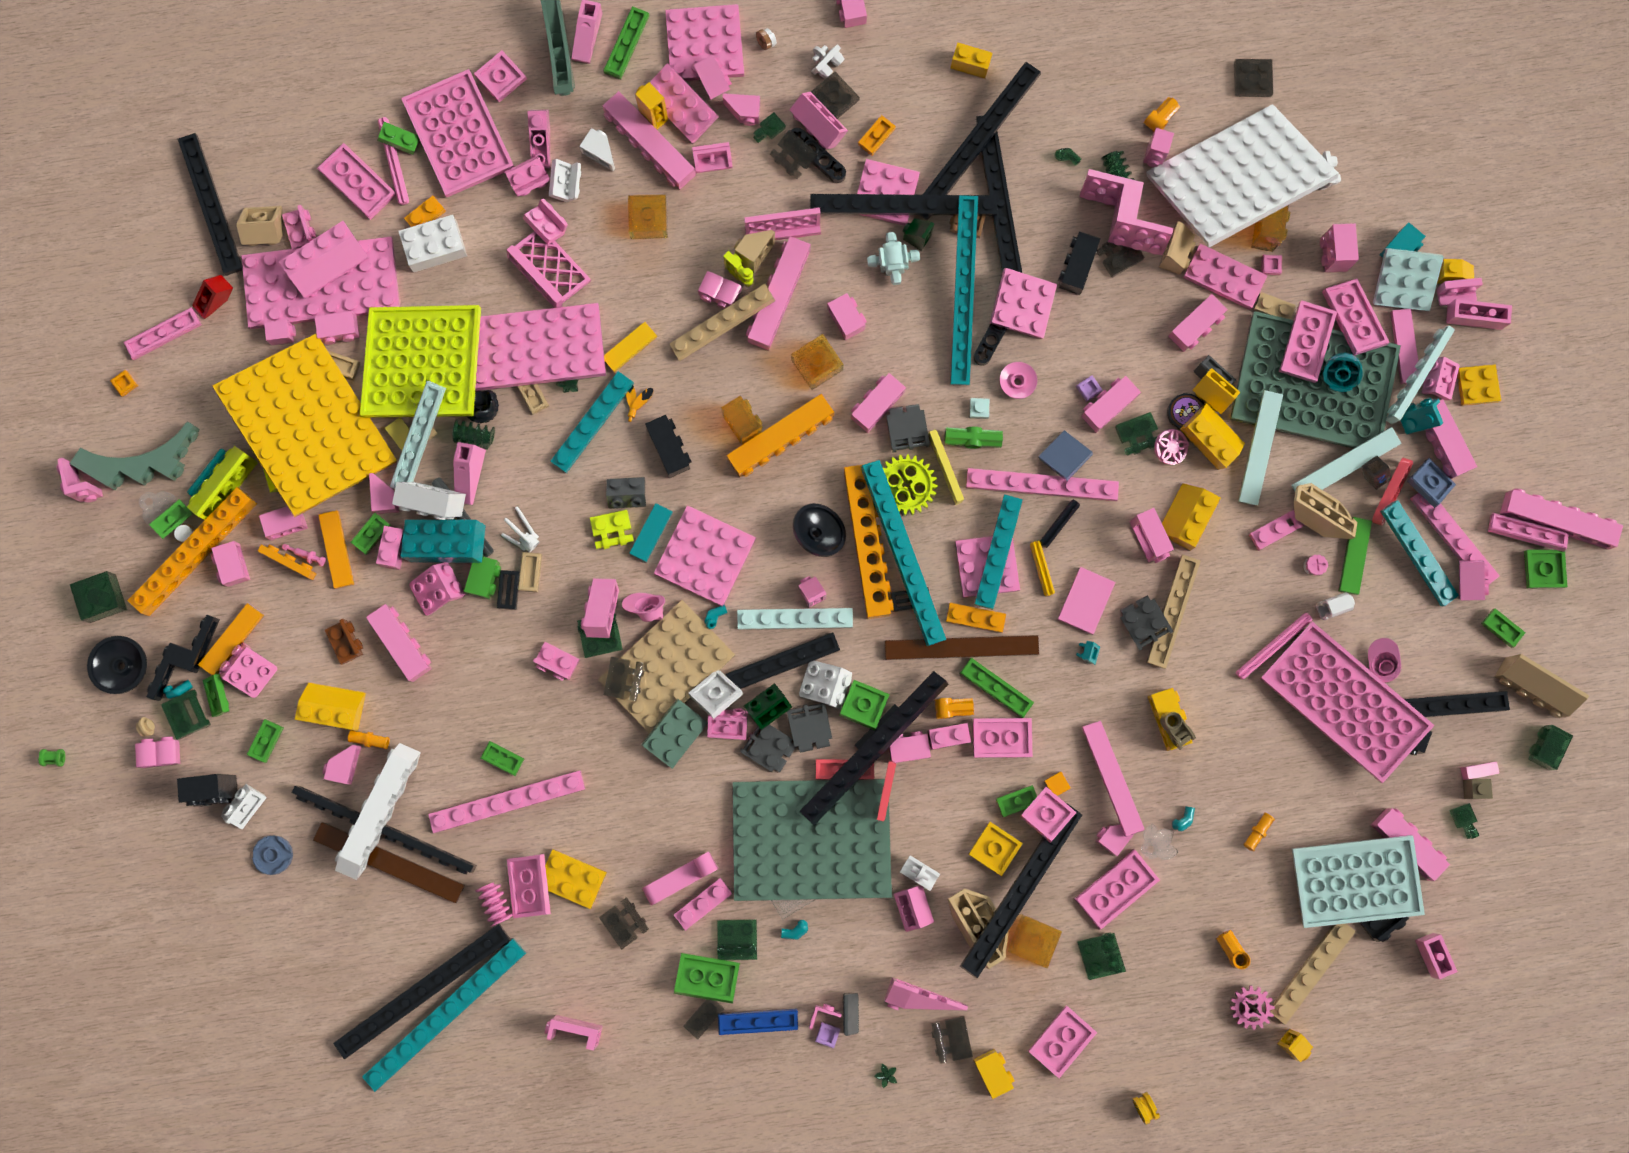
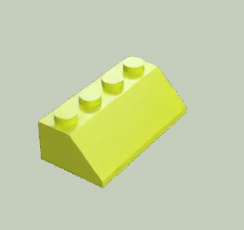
M234 445L233 448L226 452L224 460L215 466L210 478L202 483L200 491L191 497L187 508L205 520L236 487L239 488L259 462Z

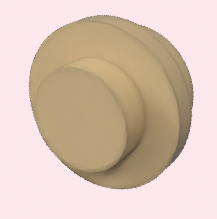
M143 717L136 723V730L141 736H151L154 734L155 725L152 720Z

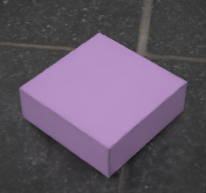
M1090 376L1076 386L1086 402L1103 391L1093 376Z
M821 1022L815 1042L834 1048L840 1028Z

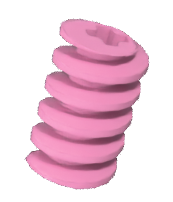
M494 882L475 890L476 892H482L478 899L485 900L481 906L488 907L484 914H491L487 921L494 922L492 926L504 922L513 916L512 913L506 914L510 907L503 906L507 899H500L504 892H497L501 884H494Z

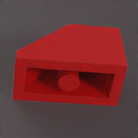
M222 275L205 279L192 306L206 319L228 301L233 287Z

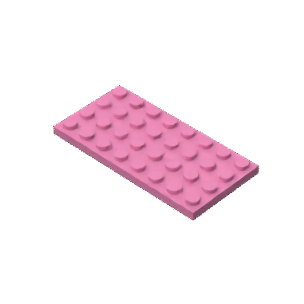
M383 237L359 240V244L369 258L306 299L279 263V261L299 248L242 255L248 328H265L264 322L287 319L291 324L315 321L314 316L353 311L356 316L369 315V307H400L393 238Z
M598 303L480 317L475 391L606 376Z
M1313 621L1260 678L1380 783H1383L1435 726Z

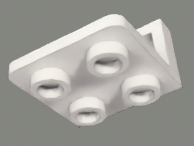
M811 661L808 663L799 696L841 709L846 699L848 686L851 683L852 672L838 666Z

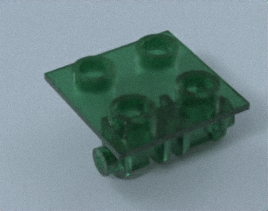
M615 613L609 638L586 637L584 629H581V620L577 621L585 658L623 650Z
M757 919L717 920L718 959L757 960Z
M1109 932L1102 936L1077 942L1089 980L1126 972L1115 933Z

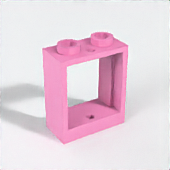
M1154 508L1136 515L1129 521L1149 563L1152 561L1158 563L1170 556L1169 553L1174 548Z

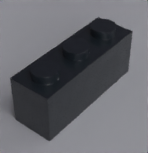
M1080 231L1077 237L1073 236L1070 247L1073 248L1071 254L1067 253L1064 264L1067 265L1065 271L1061 270L1058 281L1061 282L1060 289L1078 295L1082 293L1101 238Z
M663 415L645 423L669 478L690 470L689 463H692L687 452L683 453L681 447L684 444L680 435L676 436L673 431L676 427L672 418L668 420L667 416Z

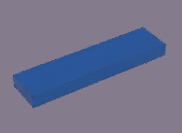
M797 1009L718 1014L719 1035L798 1030Z

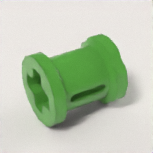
M58 749L57 751L40 750L39 765H57L62 767L66 758L65 751L63 749Z

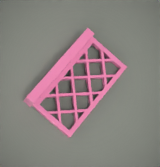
M820 208L744 217L746 234L773 230L775 231V241L789 239L790 236L798 238L821 235Z
M534 231L516 246H510L507 249V258L554 308L562 307V303L591 282V279L556 241L549 245L546 243H534L535 237L538 236ZM523 246L532 247L531 255L523 254L520 249ZM534 247L545 248V256L533 255ZM547 248L556 249L558 257L547 256ZM533 259L544 260V268L535 267ZM546 260L558 261L557 269L546 268ZM560 261L568 262L571 265L570 270L559 269ZM545 272L557 273L556 281H548L545 278ZM559 274H570V281L558 282ZM572 275H580L584 280L581 283H572ZM558 286L569 287V292L562 296L558 292Z

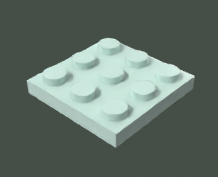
M1386 248L1373 304L1430 311L1444 256L1442 254Z

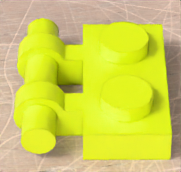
M728 251L723 255L725 269L745 286H751L754 282L753 271L742 266V260L737 254H732Z
M628 510L590 517L593 536L602 537L601 541L595 542L596 549H609L610 546L618 544L623 546L627 545L628 542L634 541L633 534L625 535L624 532L632 529ZM618 532L619 537L608 539L607 534Z

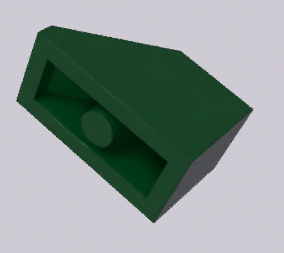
M914 218L911 223L908 222L902 231L904 232L903 240L922 251L932 236L934 223Z

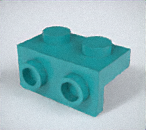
M1427 398L1419 404L1410 403L1400 420L1406 435L1438 427L1444 423L1437 408V405L1440 403L1439 398L1433 400Z

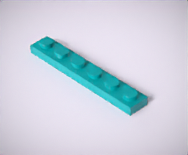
M618 371L550 462L567 473L632 385H634V382Z
M1005 494L1003 496L974 603L976 606L994 609L1023 499Z
M1399 500L1392 502L1380 511L1439 605L1446 606L1459 596Z

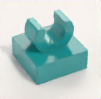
M1087 641L1086 644L1079 643V646L1085 649L1082 654L1076 653V656L1089 664L1096 665L1100 646L1091 641Z

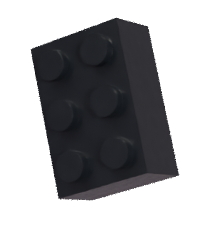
M210 774L177 779L179 803H186V806L203 807L211 806L212 803L228 804L232 802L238 791L236 775Z

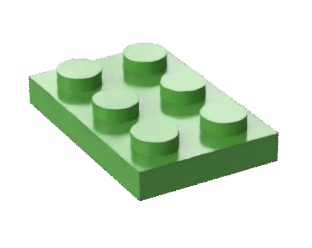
M681 953L674 994L733 1004L740 963Z

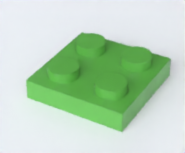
M1558 550L1524 551L1526 589L1568 587L1565 552Z
M854 680L839 716L875 731L890 694Z

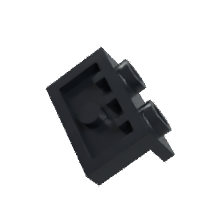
M1409 917L1359 923L1373 941L1385 942L1391 937V933L1394 930H1400L1407 924L1406 921Z

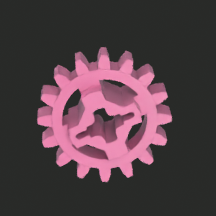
M1249 985V990L1241 987L1242 993L1235 991L1237 998H1231L1235 1005L1230 1006V1009L1235 1010L1232 1014L1233 1018L1239 1017L1237 1020L1238 1024L1244 1022V1028L1247 1029L1251 1025L1252 1029L1255 1030L1256 1025L1263 1028L1262 1023L1264 1021L1268 1024L1270 1023L1267 1018L1268 1016H1274L1270 1010L1275 1009V1006L1269 1004L1273 999L1271 997L1266 998L1267 991L1260 993L1261 988L1257 986L1256 990H1254L1252 985ZM1249 994H1255V995H1257V996H1255L1254 998H1247V997H1245L1246 995H1249ZM1240 1001L1243 1003V1010L1241 1011V1014L1239 1011ZM1246 1001L1249 1004L1251 1003L1252 1005L1256 1003L1255 1008L1259 1013L1257 1014L1253 1010L1249 1011L1250 1008L1248 1007V1004H1246ZM1263 1003H1265V1012H1264V1013L1262 1012V1008H1261V1005H1262ZM1250 1017H1258V1018H1259L1258 1020H1255V1021L1247 1020V1019H1249Z

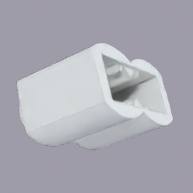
M1345 592L1318 602L1316 608L1321 620H1327L1352 611L1355 601L1351 595Z

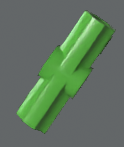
M946 427L944 441L945 445H960L970 449L982 447L1001 448L1003 431L982 430L981 427H966L965 429Z

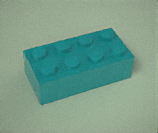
M405 520L401 558L409 562L482 563L486 525L478 520Z

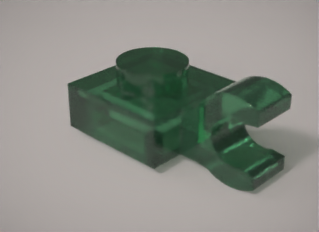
M773 112L760 122L761 128L753 133L755 135L753 138L757 143L767 136L773 139L786 129V125Z
M1470 803L1450 810L1456 827H1463L1467 839L1479 837L1477 829L1472 824L1478 821Z

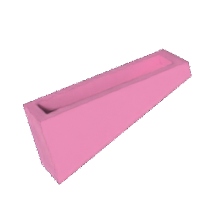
M1497 762L1460 768L1463 780L1499 774Z

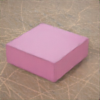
M1262 255L1261 273L1265 275H1281L1282 255Z

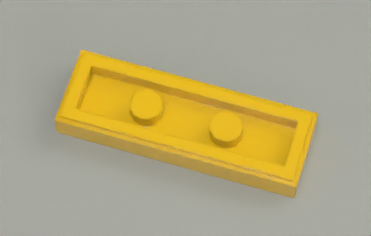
M646 322L642 323L604 355L605 363L615 373L655 340L657 335Z

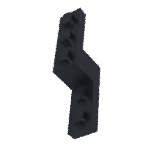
M206 615L201 620L198 636H195L192 641V650L173 643H169L164 648L161 664L157 665L155 678L147 688V698L161 701L164 694L163 689L168 685L175 666L198 673L200 668L198 664L206 654L220 619Z

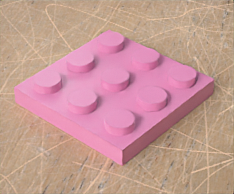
M866 159L857 194L915 195L920 172ZM859 214L903 226L907 224L909 215Z
M1004 268L990 323L1043 339L1057 284Z
M993 536L955 541L963 598L977 596ZM1013 538L998 594L1020 591Z

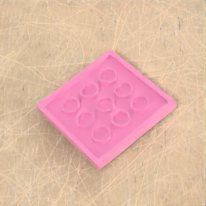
M738 4L665 10L670 66L685 81L701 80L694 64L712 55L715 58L719 57L723 68H721L723 75L727 74L729 78L744 77Z
M687 505L654 575L723 606L756 537Z

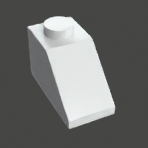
M591 128L580 145L582 154L614 171L615 166L607 135L601 130L596 131Z

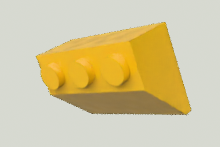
M1207 403L1180 428L1187 438L1218 470L1227 468L1239 456L1245 445L1238 435Z
M1182 483L1162 521L1169 540L1189 551L1194 549L1221 497L1204 488Z
M308 683L298 701L294 720L358 731L366 693Z

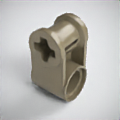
M1167 712L1161 716L1160 723L1179 750L1188 741L1196 739L1193 731L1178 713ZM1169 716H1173L1175 719L1173 726H1170L1167 722Z

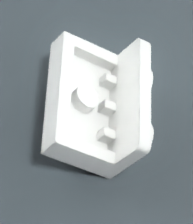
M558 159L552 160L549 197L566 203L578 198L581 177L580 163L569 164Z
M245 784L243 788L236 792L234 800L225 806L221 817L227 824L231 823L243 829L267 797Z

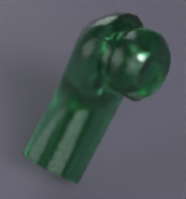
M1061 148L1055 152V158L1058 161L1070 160L1077 166L1082 160L1071 148Z

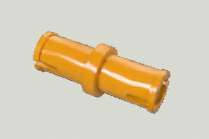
M350 730L348 742L363 744L368 748L373 746L388 749L390 738L374 735L373 732L363 733Z
M1264 813L1257 825L1252 827V832L1243 845L1254 852L1261 839L1267 836L1266 832L1275 821V818L1268 813Z

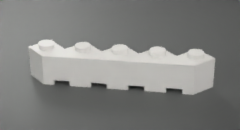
M401 743L395 749L390 750L387 756L388 760L381 774H378L374 781L375 786L369 798L364 801L361 807L362 811L355 825H352L350 828L349 837L342 851L340 850L335 858V862H337L335 871L357 880L366 869L369 855L379 843L382 829L392 817L395 803L404 793L408 777L417 767L421 752Z

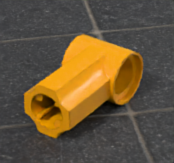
M1167 97L1156 111L1153 110L1143 123L1153 132L1156 128L1163 130L1168 120L1180 108L1178 101Z
M973 698L935 699L936 719L974 715Z
M1231 930L1222 933L1216 938L1232 967L1246 969L1250 965L1249 955L1243 950ZM1239 954L1244 958V962L1240 966L1235 962V958Z

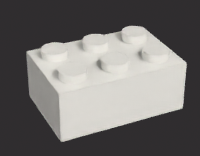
M453 215L399 231L408 265L413 272L467 257L458 223Z
M396 482L392 505L399 506V510L417 511L416 514L428 516L429 514L434 515L436 519L454 520V517L462 516L466 494L417 482Z

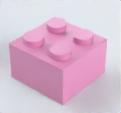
M1356 223L1333 224L1321 237L1320 248H1323L1321 263L1324 266L1325 272H1347L1359 260Z

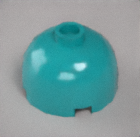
M1338 353L1326 362L1323 370L1324 381L1334 391L1348 392L1360 384L1363 377L1362 364L1353 354Z

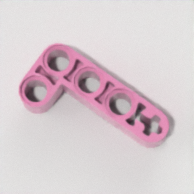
M709 851L643 887L642 890L652 906L719 868Z

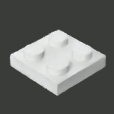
M720 670L713 672L688 693L713 719L743 695L741 689Z

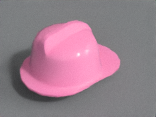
M634 593L623 600L622 607L628 612L636 613L644 622L662 620L665 598L661 595Z
M1389 638L1375 640L1368 649L1369 670L1385 683L1393 681L1401 672V658L1398 645Z

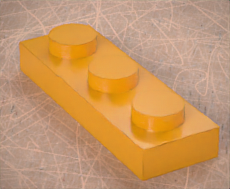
M261 544L257 550L311 580L317 574L311 571L312 566L304 562L301 565L296 563L295 557L287 553L284 556L279 554V549L270 544L268 547Z
M949 603L946 622L1003 633L1006 614Z

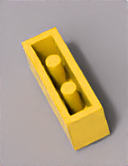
M650 82L640 86L635 93L638 110L658 130L668 121L665 98Z
M1170 688L1147 696L1167 751L1177 747L1172 743L1169 735L1160 723L1161 716L1167 712H1176L1184 721L1187 720L1185 711L1180 709L1178 703L1180 702L1178 692ZM1169 716L1167 720L1170 726L1175 724L1173 716ZM1192 740L1188 741L1183 746L1193 743Z

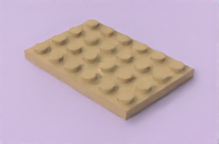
M681 600L598 680L650 734L676 699L685 704L691 698L688 693L713 672L721 670L735 654Z

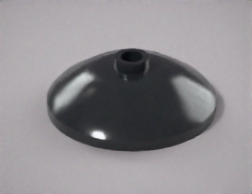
M813 503L803 506L795 514L793 533L798 543L807 552L819 557H830L842 549L846 541V530L843 521L832 509L822 504Z
M111 636L103 639L92 649L87 661V672L91 682L99 690L109 694H123L133 690L141 683L147 670L145 651L138 642L125 636ZM124 663L125 667L121 670L120 665Z

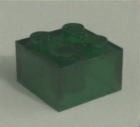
M105 571L69 584L81 621L92 623L127 610L117 576L114 573Z

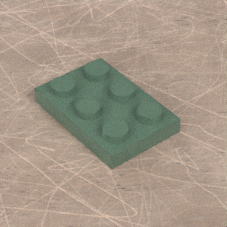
M676 699L641 745L673 769L708 722L679 699Z

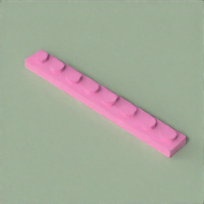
M968 468L966 488L1117 501L1119 481L1071 477L1066 481L1061 476Z
M579 770L428 815L432 831L437 833L585 790V785Z

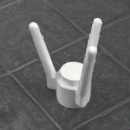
M515 507L530 534L528 532L523 534L508 518H505L504 521L521 538L520 542L504 533L501 536L520 547L524 552L526 550L531 552L540 543L537 540L539 536L533 531L519 507Z

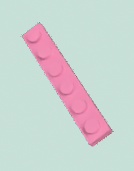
M1419 492L1410 498L1412 503L1460 561L1483 560L1485 565H1488L1489 575L1485 576V584L1489 585L1499 577V574L1441 503L1434 508Z

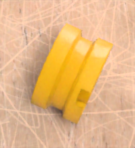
M1148 1092L1143 1093L1139 1098L1135 1097L1132 1099L1145 1125L1149 1124L1152 1119L1157 1120L1160 1118L1159 1113H1156L1157 1108Z

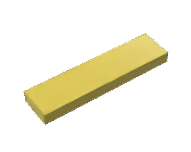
M937 430L930 431L928 434L929 440L954 503L958 505L963 502L964 497Z

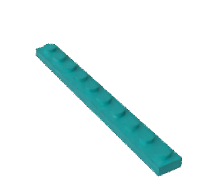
M959 195L950 385H970L978 196Z
M877 460L862 465V473L926 645L930 646L944 641L946 636L881 462Z
M513 938L365 1073L362 1078L376 1092L526 954V951Z

